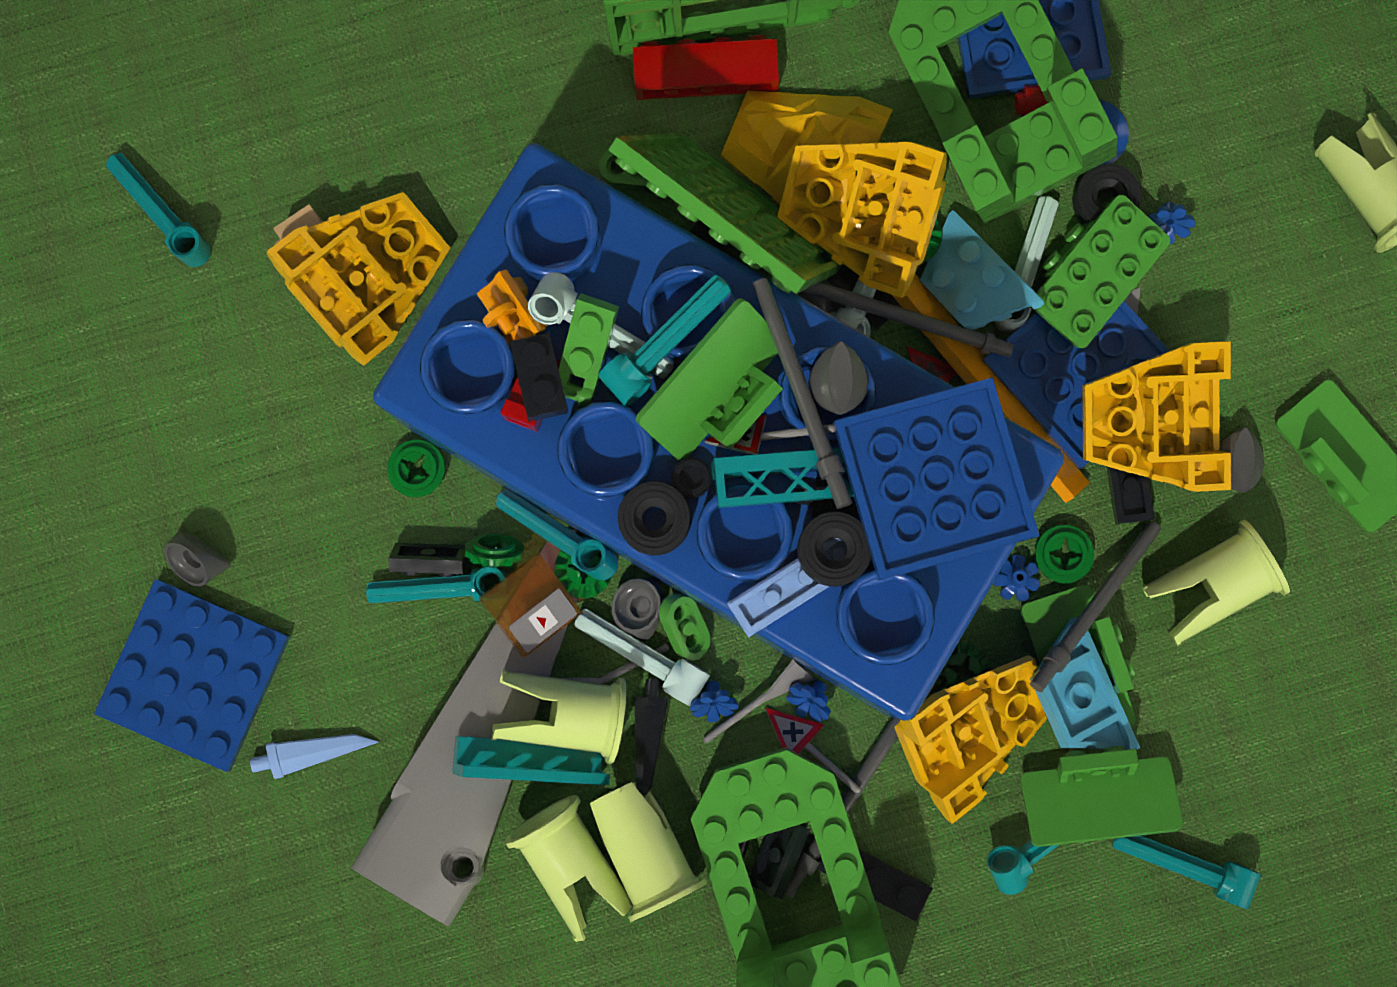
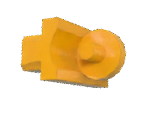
M507 269L499 271L494 279L477 293L489 312L483 318V323L487 328L498 325L507 341H509V344L510 341L540 335L548 326L536 321L530 315L526 299L528 287L521 277L512 278Z

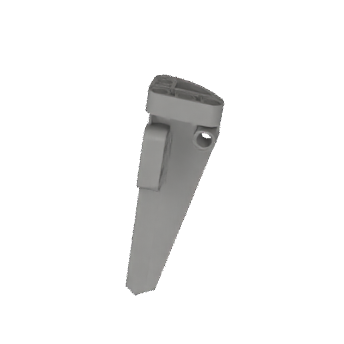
M548 541L397 781L391 793L392 802L350 867L365 878L450 927L472 888L482 880L484 875L483 863L512 780L467 778L452 774L455 736L492 738L493 724L534 720L541 699L500 683L502 669L550 677L570 620L529 652L524 650L509 629V626L557 589L562 591L574 609L578 601L577 597L569 595L559 586L554 574V565L557 555L561 550ZM574 565L568 566L569 568H574V570L580 571V577L582 578L581 583L584 584V579L586 578L587 574L578 569ZM463 860H472L474 865L472 874L464 879L458 878L456 874L458 864Z

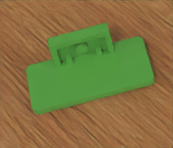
M1124 195L1115 196L1095 221L1082 225L1080 223L1076 224L1064 238L1067 241L1066 245L1060 252H1053L1042 265V268L1045 270L1038 280L1043 285L1036 294L1045 304L1033 310L1076 348L1088 346L1170 244V237Z
M742 298L737 299L637 414V424L677 460L681 461L688 458L708 434L731 450L783 390L774 379L762 372L778 354L765 319L749 302Z
M1326 380L1319 384L1276 420V429L1303 459L1306 468L1322 481L1327 487L1330 496L1346 509L1365 532L1372 533L1377 531L1397 514V455L1333 381Z
M1080 585L1022 605L1021 614L1039 665L1068 621L1074 617H1079L1094 597L1090 586ZM1099 614L1088 631L1131 726L1135 723L1136 716L1127 691L1134 689L1131 680L1135 679V672L1129 658H1123L1119 644L1123 643V638L1117 623H1111L1110 617L1101 618Z
M1124 746L1108 747L1103 749L1102 753L1088 754L1085 750H1076L1066 753L1065 757H1060L1057 769L1026 772L1021 777L1031 843L1036 847L1176 832L1183 825L1171 762L1166 757L1138 759L1136 749L1125 750Z

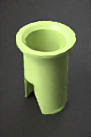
M1369 113V120L1356 132L1365 158L1333 135L1317 148L1315 156L1319 157L1378 236L1374 249L1381 253L1397 246V144L1378 121L1377 115Z
M1245 519L1239 522L1238 534L1149 584L1141 585L1145 596L1154 598L1193 587L1202 582L1211 597L1199 604L1168 633L1177 647L1183 641L1272 592L1281 593L1283 596L1290 593L1286 578L1274 556L1257 531Z
M502 669L500 683L542 700L552 701L549 722L529 720L493 724L492 740L503 739L598 752L605 757L606 763L612 764L615 761L621 740L626 707V681L624 678H618L616 682L609 686L507 671V669Z
M631 782L590 803L603 843L633 904L631 910L633 914L628 916L630 922L644 917L707 884L705 878L699 879L698 876L693 875L662 809L650 791L644 798L636 788V782Z
M572 795L551 804L527 819L513 830L504 842L508 848L515 847L521 850L573 934L572 938L577 942L586 939L583 931L586 928V923L573 885L575 882L585 876L592 888L622 916H625L630 911L633 904L579 817L577 810L581 800L577 795Z

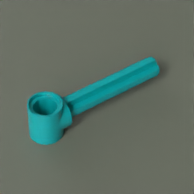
M112 154L106 163L107 169L166 236L165 244L171 253L189 267H199L205 264L211 254L209 243L191 223H183L124 154ZM190 241H195L194 248L187 253H183L185 245Z
M714 275L633 355L623 352L605 365L598 374V377L624 406L634 403L652 385L650 371L731 293L729 284L719 275Z
M505 489L497 495L495 503L497 508L571 556V563L596 580L602 581L611 578L617 571L618 558L616 554L590 536L582 538L509 489ZM601 553L602 558L600 563L597 566L591 568V561L596 554Z
M475 568L468 575L369 582L367 584L366 596L371 604L473 596L474 601L501 600L510 593L512 580L510 575L501 568ZM495 573L500 579V588L496 593L490 594L486 591L484 583L490 574Z
M1142 835L1113 838L1112 841L1114 849L1214 887L1216 897L1249 910L1262 875L1231 861L1219 866Z
M1030 839L1019 848L1014 845L995 847L987 856V866L998 890L1007 895L1023 891L1028 884L1029 875L1033 873L1031 866L1059 845L1036 847L1031 843Z

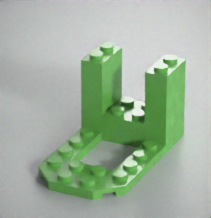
M604 0L614 56L632 54L633 47H640L642 43L651 41L659 42L662 45H676V42L680 40L691 39L698 43L721 37L729 38L819 23L833 17L832 10L843 5V8L849 9L860 3V0H786L779 3L776 0H765L758 3L755 7L729 6L721 12L713 14L698 11L681 19V6L717 0Z
M1038 0L898 1L888 33L984 224L1116 157L1118 137L1083 68L1074 72ZM1003 14L1047 104L983 137L968 111L938 49Z
M787 747L716 769L691 815V822L737 961L736 987H903L834 772L802 757L799 753ZM810 821L843 924L772 946L739 843Z

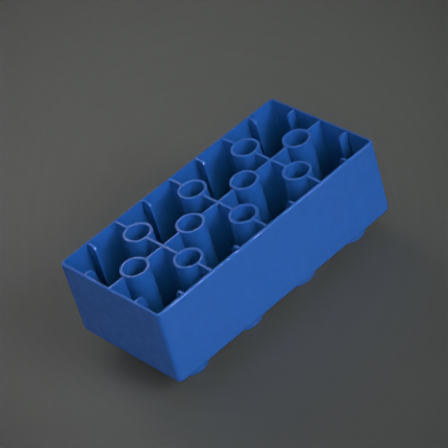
M532 143L525 147L373 393L375 404L412 432L587 537L590 536L599 541L617 555L682 594L692 598L697 603L742 630L743 628L727 603L798 559L797 546L799 537L805 526L813 519L812 505L793 504V502L718 508L715 480H712L710 489L705 495L696 499L685 498L690 508L691 526L686 539L678 548L663 555H647L638 552L626 542L618 526V510L624 496L631 489L645 482L659 481L673 486L672 472L674 467L680 462L637 424V414L737 299L742 298L749 302L765 319L752 284L759 279L767 277L544 146ZM507 269L512 278L521 277L528 287V296L526 297L528 302L543 276L551 272L561 273L573 283L574 290L578 293L575 300L582 293L619 306L615 324L644 342H647L714 275H719L729 284L731 293L667 355L675 361L669 376L661 379L650 372L652 385L631 405L624 406L600 379L593 403L579 407L577 406V401L565 398L568 413L543 419L538 432L506 421L500 413L505 400L509 398L518 375L509 341H507L498 325L490 328L485 326L482 320L489 312L477 295L482 288L494 279L499 271ZM767 278L807 385L810 371L824 351L839 341L846 343L857 353L867 371L869 381L867 395L860 405L849 412L837 414L827 411L816 404L814 400L823 425L833 424L834 421L955 388L793 292L786 293L771 282V279ZM564 319L560 325L558 323L548 325L541 333H550L555 358L559 361L562 358L570 323ZM608 347L603 368L620 353ZM777 354L762 371L783 388L759 416H767L764 432L796 428L804 429L806 428L779 354ZM572 375L570 382L583 387L585 379ZM1005 417L1034 514L1063 465L1064 455L1056 446ZM836 432L826 433L831 448H840ZM708 434V435L704 438V440H707V439L711 438L712 436ZM805 435L761 441L758 454L815 449L810 436ZM703 440L688 458L702 460L711 471V463L714 458L746 456L750 454L706 444ZM818 471L807 472L801 480L814 490L815 478L821 477ZM846 471L842 477L850 482ZM785 474L767 475L761 484L772 493L781 494L785 493L794 481ZM753 476L757 480L760 478V476ZM744 477L724 479L726 498L744 497L753 486ZM756 488L750 496L765 494ZM651 507L645 511L643 523L650 530H658L666 523V513L661 508ZM853 516L860 520V516ZM1016 543L878 581L874 564L871 560L866 570L856 580L843 586L826 588L752 636L790 659H794L800 665L880 713L904 721L913 719Z

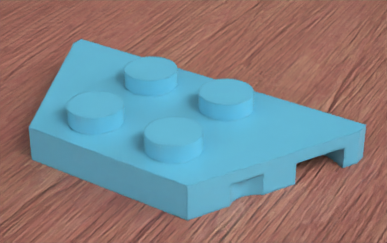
M954 210L949 213L942 228L941 246L938 252L928 260L920 281L964 328L975 330L984 327L991 321L999 322L1011 318V313L1031 306L1033 309H1037L1045 304Z
M1078 617L1068 621L1053 646H1057ZM1087 631L1071 652V660L1065 669L1055 674L1043 692L1036 691L1060 748L1105 749L1112 746H1124L1125 750H1137L1140 746L1091 635ZM1044 661L1041 662V664L1039 665V667L1037 668V670L1035 671V673H1034L1033 676L1031 677V679H1030L1031 681H1032V679L1034 678V676L1037 674V672L1040 670V668L1043 666Z

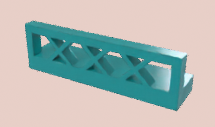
M832 448L834 455H839L845 470L842 473L843 475L846 472V467L840 448ZM815 450L714 458L711 463L712 480H715L718 508L833 499L829 486L825 490L815 491L801 480L807 472L818 471L816 463L819 460ZM785 474L794 481L785 493L781 494L772 493L761 482L767 475ZM753 476H760V478L757 480ZM744 477L753 484L744 497L726 498L724 479ZM843 477L850 497H854L850 482ZM796 485L800 486L805 491L791 493V491L796 487ZM756 488L765 494L750 496Z
M455 736L452 774L461 777L609 785L610 780L609 773L601 772L602 755L598 752L503 739L492 740V738Z

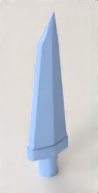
M357 734L278 743L271 742L266 743L267 755L250 758V765L253 773L271 769L274 779L379 742Z

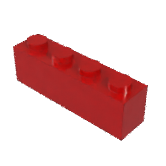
M751 36L746 41H733L731 38L721 37L713 39L711 43H697L695 40L686 39L676 42V45H662L659 42L651 41L642 43L640 47H633L637 100L746 94L747 91L778 92L777 40L768 39L767 36Z

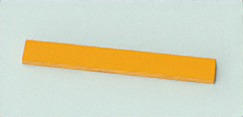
M916 274L904 297L900 298L892 295L904 309L959 326ZM921 330L966 385L993 377L1004 417L1060 449L982 361L985 356L979 352L977 347ZM1063 452V465L1051 483V487L1067 503L1090 482Z

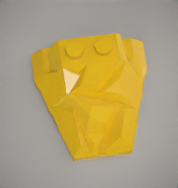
M747 91L722 150L721 158L752 184L759 185L780 206L797 145L880 143L893 109L856 96Z
M913 141L797 145L777 218L811 244L817 243L832 255V260L839 265L844 264L859 275V280L866 286L902 298L913 281L917 266L922 264L926 255L946 187V181L943 180L947 166V152Z
M401 192L363 205L359 210L340 216V214L328 217L327 221L310 227L305 225L296 228L266 253L274 267L285 279V285L333 342L340 348L344 347L351 357L365 366L392 344L399 333L398 331L412 312L416 302L428 286L451 247L407 195Z
M1231 341L1189 343L1082 385L1083 460L1148 477L1159 482L1176 485L1194 492L1231 490V453L1220 450L1219 379H1231Z
M1030 655L934 693L923 702L913 719L900 720L894 726L915 779L930 793L933 803L951 824L981 802L987 794L982 789V786L995 770L1001 775L1005 772L1009 765L1003 760L1016 745L1024 748L1047 720L1037 693L1030 685V679L1038 668L1035 658Z

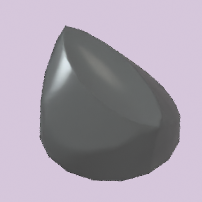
M839 341L824 351L810 371L808 385L816 404L827 411L844 414L860 405L867 395L869 381L867 371L860 357L850 346Z
M1244 427L1229 434L1220 441V450L1231 453V489L1243 493L1255 487L1264 469V455L1261 445L1252 431Z
M178 530L164 548L165 558L174 573L183 581L193 586L200 587L207 584L231 566L210 545L184 530Z
M654 577L631 579L618 588L612 600V615L616 624L625 632L644 642L653 635L660 621L659 610L663 602V596L657 579Z

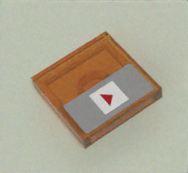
M540 554L534 555L479 597L481 603L522 658L528 656L582 614V611Z

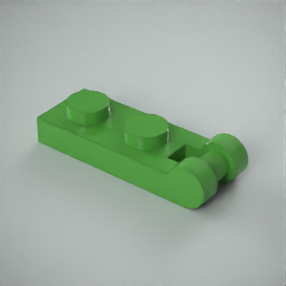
M582 293L576 300L559 366L565 398L577 401V406L579 407L593 403L600 380L598 374L603 369L619 310L617 305ZM572 375L585 379L583 387L570 382Z

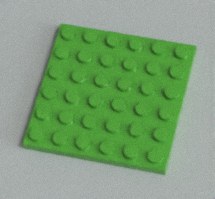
M681 132L616 137L608 149L617 156L615 162L622 169L633 175L638 172L648 180L646 186L652 192L662 198H666L668 195L679 204L677 209L682 215L694 222H697L699 219L710 227L708 233L711 237L723 245L727 246L730 243L740 250L741 254L739 257L749 266L755 269L760 267L765 269L773 276L771 282L786 293L793 291L797 294L836 274L842 266L832 260V255L817 243L811 244L777 218L779 207Z

